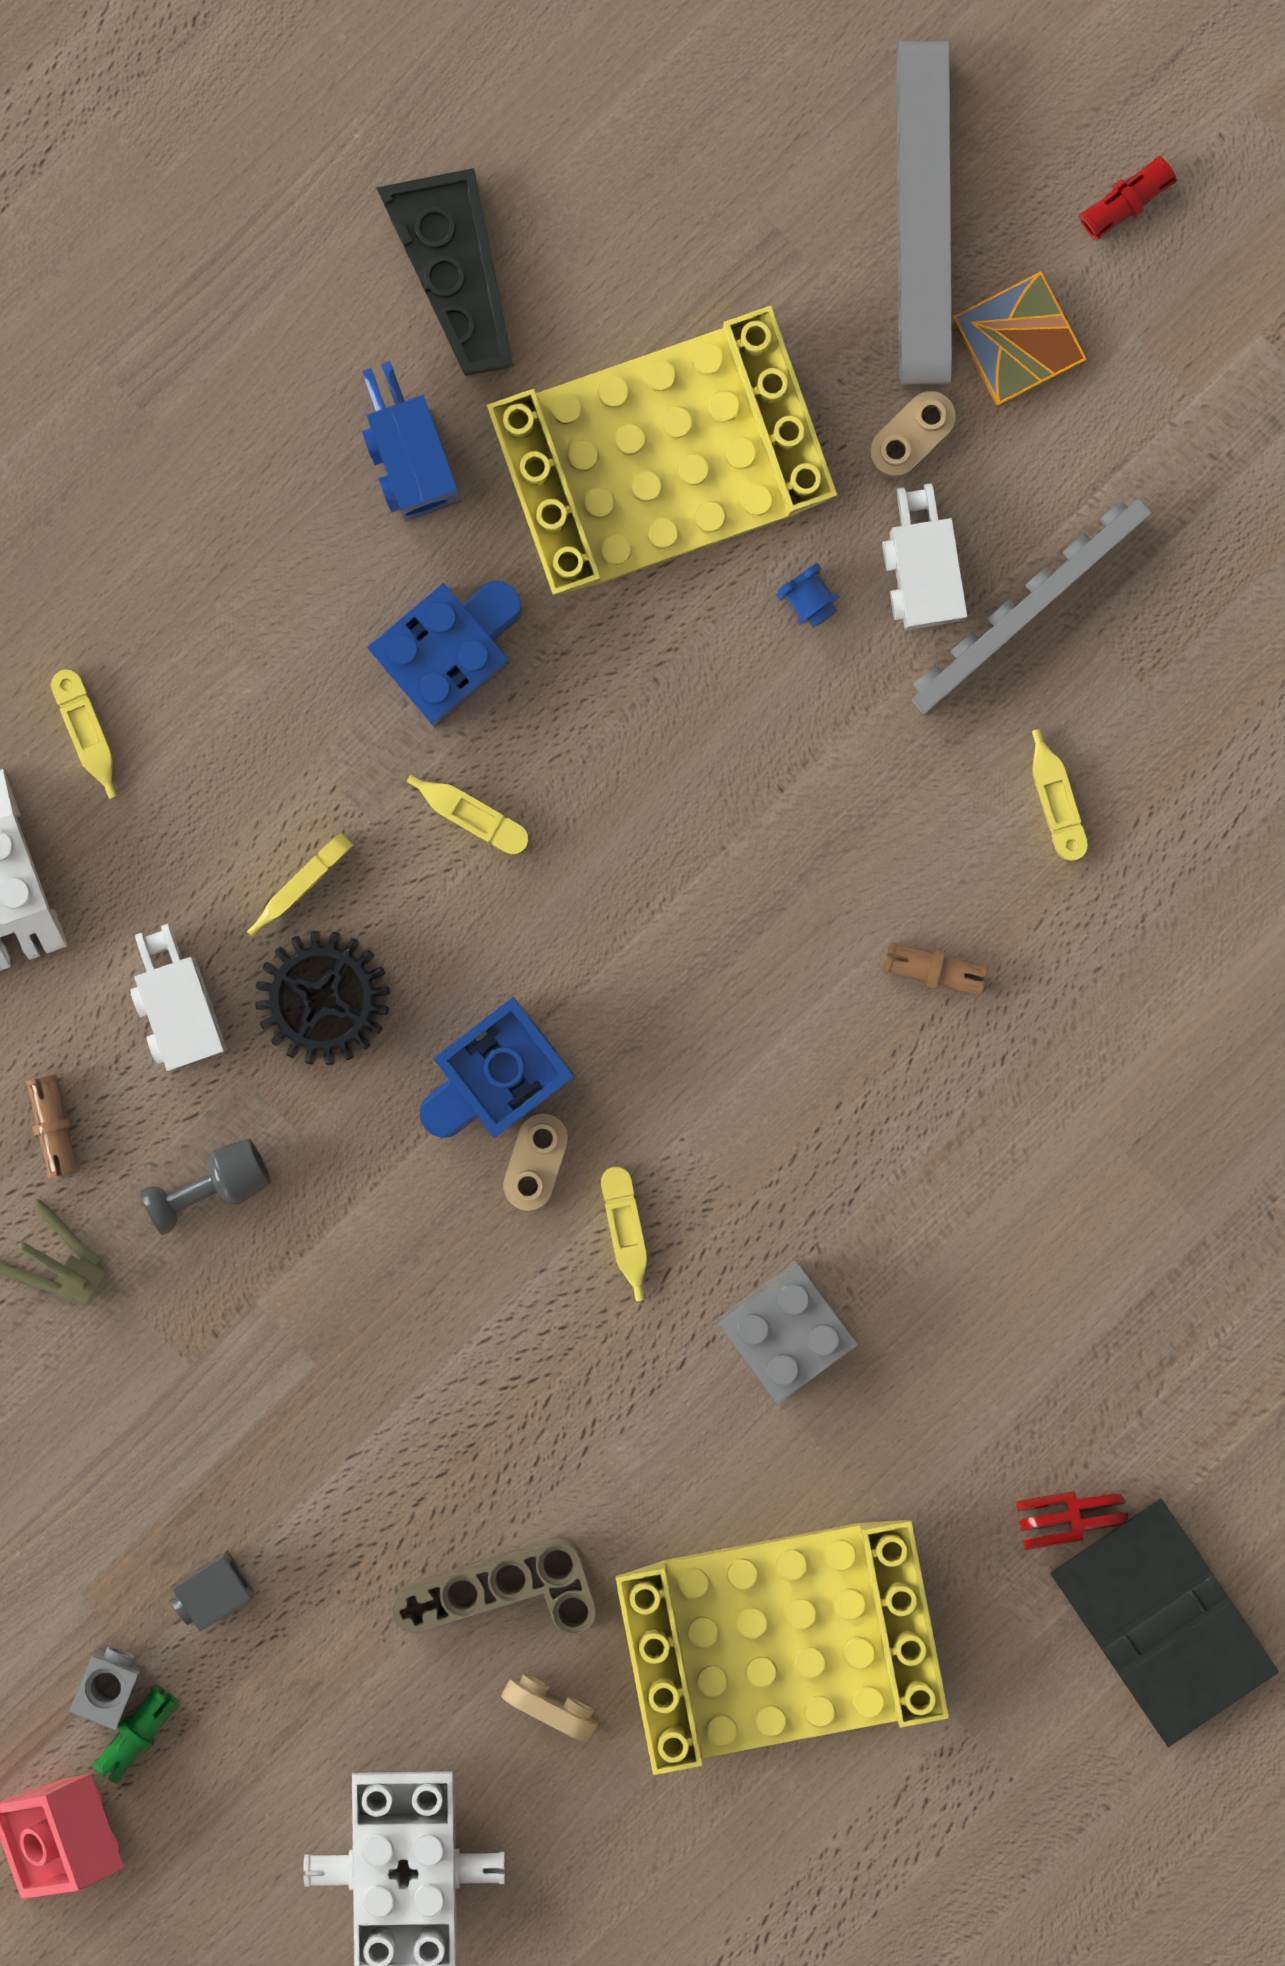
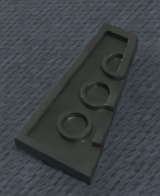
M474 168L376 187L464 376L513 367Z

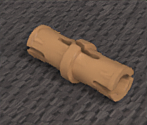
M893 941L890 942L886 956L902 959L906 962L887 958L883 967L884 973L889 972L925 981V987L936 989V986L940 985L980 997L984 982L968 979L964 976L983 980V978H986L987 966L945 957V951L935 949L933 953L899 945Z
M56 1074L25 1081L36 1125L32 1126L33 1135H39L47 1169V1178L79 1171L78 1166H76L68 1128L72 1127L70 1117L65 1118Z

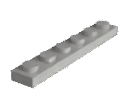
M1139 498L1129 507L1123 500L1118 502L1099 519L1105 526L1101 532L1092 540L1083 533L1062 552L1068 561L1053 573L1046 566L1025 585L1031 593L1016 606L1009 599L987 619L993 624V627L980 639L971 632L950 651L956 660L941 672L934 665L913 684L919 693L910 701L924 715L1152 512Z

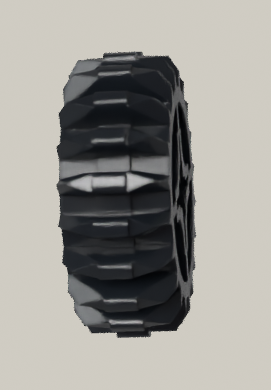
M312 931L310 936L312 947L306 948L300 936H295L291 941L297 953L291 956L286 949L278 947L275 953L284 962L280 968L269 962L263 965V970L275 977L273 983L266 981L257 982L256 989L271 992L270 1000L257 1001L255 1007L257 1010L270 1008L272 1010L273 1017L264 1019L260 1022L262 1029H268L277 1024L281 1029L271 1039L273 1045L278 1046L287 1037L293 1041L287 1050V1056L294 1058L299 1053L301 1046L308 1049L305 1062L312 1065L317 1059L318 1050H324L326 1065H333L336 1059L334 1049L340 1048L344 1058L351 1060L354 1058V1051L349 1044L350 1042L355 1040L361 1048L366 1050L371 1046V1043L362 1032L366 1028L376 1034L382 1032L383 1027L379 1023L372 1021L371 1018L373 1013L379 1015L389 1014L390 1008L385 1005H375L376 996L389 995L390 987L381 986L374 988L373 980L382 977L386 972L383 967L375 968L368 972L365 965L375 957V954L370 950L363 953L359 959L353 956L359 945L358 940L352 938L347 943L345 950L338 948L341 940L340 933L332 932L329 937L328 946H322L320 932ZM330 956L337 958L326 975L315 982L292 972L299 964L313 957ZM349 967L354 970L362 984L364 993L362 1011L348 1003L341 994V985ZM336 975L331 985L335 993L330 996H336L335 1003L343 1007L345 1012L337 1007L331 1008L326 1006L319 1012H316L310 1021L315 1011L311 1003L316 1000H310L311 993L303 989L301 984L309 989L322 990L327 984L331 983ZM284 986L291 988L292 991L300 995L305 1004V1010L297 1029L290 1023L284 1011ZM327 1015H335L354 1024L348 1032L335 1039L318 1040L310 1038L315 1027Z

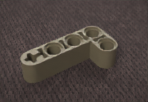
M552 1537L410 1582L397 1593L392 1612L397 1626L402 1630L410 1633H421L544 1594L555 1627L562 1633L573 1636L581 1635L593 1625L596 1616V1603L577 1545L568 1538ZM554 1550H562L570 1555L573 1564L569 1571L563 1574H555L545 1566V1557ZM514 1565L520 1568L525 1575L524 1583L516 1589L504 1588L497 1579V1572L502 1567ZM460 1580L471 1582L475 1586L478 1596L469 1604L457 1603L450 1595L449 1588L453 1583ZM440 1587V1599L445 1609L444 1612H439V1602L425 1607L422 1618H416L413 1611L405 1613L404 1609L408 1605L409 1597L415 1596L418 1603H425L434 1600L436 1592L433 1588ZM568 1598L581 1599L586 1604L588 1612L579 1621L566 1620L559 1611L562 1602Z

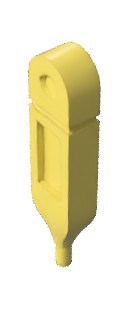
M60 670L52 678L51 689L58 706H60V712L80 761L85 769L104 786L108 798H115L117 794L112 784L113 753L91 698L88 697L89 694L84 681L79 674L72 670Z
M1039 728L1032 731L1036 744L1032 767L1033 779L1049 830L1052 832L1051 837L1057 854L1067 861L1078 860L1087 851V838L1084 828L1080 823V815L1062 761L1046 745Z
M410 775L406 782L418 788L429 805L437 813L486 842L492 843L493 846L503 852L515 855L527 848L529 837L521 825L509 818H505L504 815L458 788L444 783L423 782L413 775Z
M342 832L338 833L318 852L317 856H314L270 900L257 922L247 932L254 937L263 927L287 913L330 871L331 867H334L354 846L352 842Z
M612 1166L601 1177V1189L604 1201L606 1202L605 1208L618 1267L634 1289L636 1301L645 1300L642 1283L647 1265V1254L636 1199L634 1197L632 1179L625 1168Z

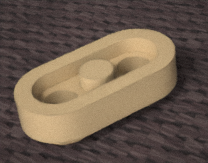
M935 391L920 393L874 437L869 451L871 463L876 471L890 478L905 476L951 432L956 420L955 408L950 399L944 394ZM928 407L935 408L940 414V421L933 425L927 424L922 419V411ZM892 442L900 443L905 450L904 456L900 459L890 458L886 452L887 445Z
M534 1114L524 1121L519 1130L504 1178L503 1189L507 1200L520 1210H536L545 1205L551 1197L568 1143V1132L564 1123L552 1114ZM539 1129L550 1131L553 1136L551 1145L546 1148L538 1147L533 1140L534 1133ZM530 1176L537 1181L538 1189L534 1194L524 1195L519 1190L518 1184L523 1177Z
M524 1673L521 1679L510 1677L501 1694V1697L506 1702L572 1738L589 1743L598 1726V1722L591 1717L594 1710L590 1706L569 1696L565 1702L547 1693L550 1687L546 1683L529 1674Z

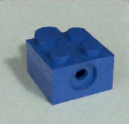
M391 361L381 364L395 405L386 408L372 368L363 370L362 373L376 412L366 415L371 428L363 430L362 434L374 465L383 463L387 476L378 479L391 513L400 510L404 520L408 521L461 502L424 395L404 401Z
M496 580L484 584L461 604L443 582L367 648L435 728L510 664L509 659L494 643V640L518 620L521 613L520 599L515 589L509 584ZM466 679H468L469 682L464 687L459 689L458 686Z
M512 997L433 1058L449 1080L423 1100L420 1107V1120L429 1133L440 1138H447L456 1135L479 1118L495 1138L570 1081L575 1075L516 998ZM486 1031L487 1035L480 1041H477L476 1038ZM533 1092L534 1095L524 1102L523 1098Z

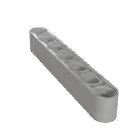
M898 41L896 72L900 385L950 384L952 372L949 42Z

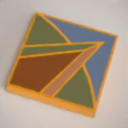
M1042 271L952 317V321L997 407L1087 360Z

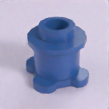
M818 563L786 583L776 594L780 601L786 598L800 617L797 620L799 625L809 621L813 628L837 612L833 603L840 598L837 593L832 595L818 574L822 568Z

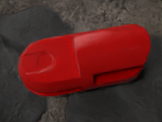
M1073 1491L1016 1501L1017 1511L1066 1505V1512L1020 1520L1021 1531L1069 1524L1070 1532L1023 1540L1024 1551L1083 1541V1531L1126 1523L1128 1518L1127 1512L1081 1519L1080 1512L1124 1504L1126 1503L1125 1498L1121 1494H1109L1077 1500L1076 1493Z

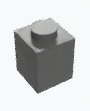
M227 1550L179 1581L173 1588L177 1597L172 1600V1603L185 1624L189 1625L194 1622L198 1630L202 1631L248 1601L254 1594V1590Z

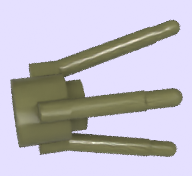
M36 1199L33 1202L34 1208L75 1251L80 1260L70 1255L66 1263L62 1265L43 1252L22 1242L18 1245V1250L57 1274L55 1281L58 1283L0 1262V1274L56 1294L70 1304L75 1299L86 1305L107 1273L97 1266L101 1257L87 1249L40 1199Z

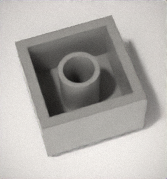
M794 1261L717 1318L720 1328L777 1405L858 1345L797 1261Z

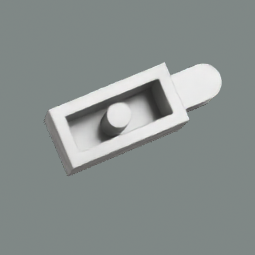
M932 483L924 484V490L906 492L905 488H898L897 501L901 526L892 527L889 532L890 540L882 541L886 570H895L898 590L890 591L894 620L903 619L905 630L962 622L967 618L952 518L938 520ZM927 510L928 522L911 524L909 512Z
M168 923L161 926L162 931L148 936H145L143 932L135 935L147 972L134 976L137 987L130 989L139 1017L147 1015L154 1034L147 1036V1042L155 1063L160 1064L164 1062L166 1070L170 1071L226 1052L228 1048L196 957L182 959L175 936ZM168 950L173 963L156 968L152 955Z

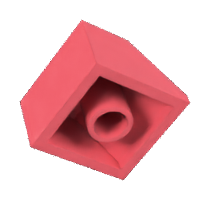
M91 1774L63 1778L0 1800V1840L21 1899L79 1891L124 1868L118 1852V1841L111 1832L102 1806L101 1793L94 1784Z

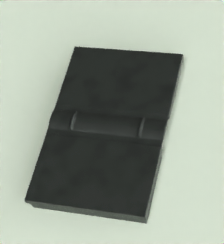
M1162 1498L1050 1573L1167 1747H1170L1279 1673Z

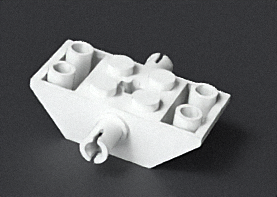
M453 1771L352 1773L353 1850H349V1855L310 1856V1854H304V1887L349 1885V1890H353L354 1966H455L456 1889H460V1884L464 1883L505 1884V1852L460 1853V1849H456ZM399 1860H408L409 1868L417 1869L418 1871L412 1872L410 1877L400 1876L399 1872L394 1871L398 1867Z

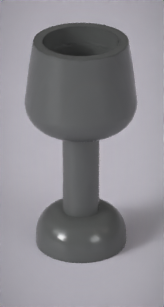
M251 1139L242 1140L213 1150L207 1158L209 1175L170 1194L155 1186L141 1190L145 1208L161 1235L169 1233L176 1226V1212L215 1193H218L225 1202L237 1205L271 1184L266 1165Z

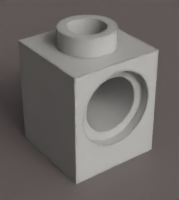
M107 1646L106 1651L97 1648L90 1658L69 1712L116 1730L123 1719L143 1666L133 1663L135 1656L123 1649ZM101 1673L115 1675L121 1684L120 1693L115 1696L102 1694L96 1686L97 1675Z

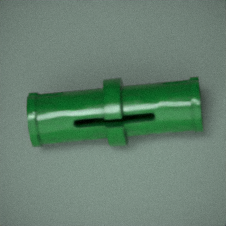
M157 1685L152 1688L151 1693L132 1717L124 1718L118 1726L119 1733L101 1756L93 1762L95 1769L103 1777L106 1776L108 1771L111 1773L108 1777L109 1781L118 1783L142 1750L149 1751L155 1743L154 1735L173 1711L179 1707V1702L171 1693L167 1692L165 1697L162 1695L164 1688Z

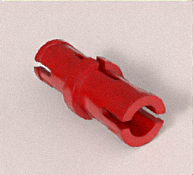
M1157 156L1134 176H1131L1126 181L1120 179L1113 184V190L1095 205L1080 213L1078 217L1081 219L1080 222L1088 234L1098 241L1121 221H1124L1129 216L1137 217L1144 211L1143 206L1171 185H1174L1178 180L1166 160L1161 156Z

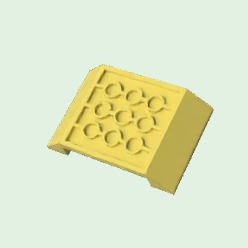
M771 306L725 321L723 328L556 387L535 393L533 388L487 405L553 595L613 580L787 519L837 496Z
M911 1520L850 1524L663 1560L615 1576L653 1775L702 1766V1758L898 1721L899 1727L902 1728L949 1719Z

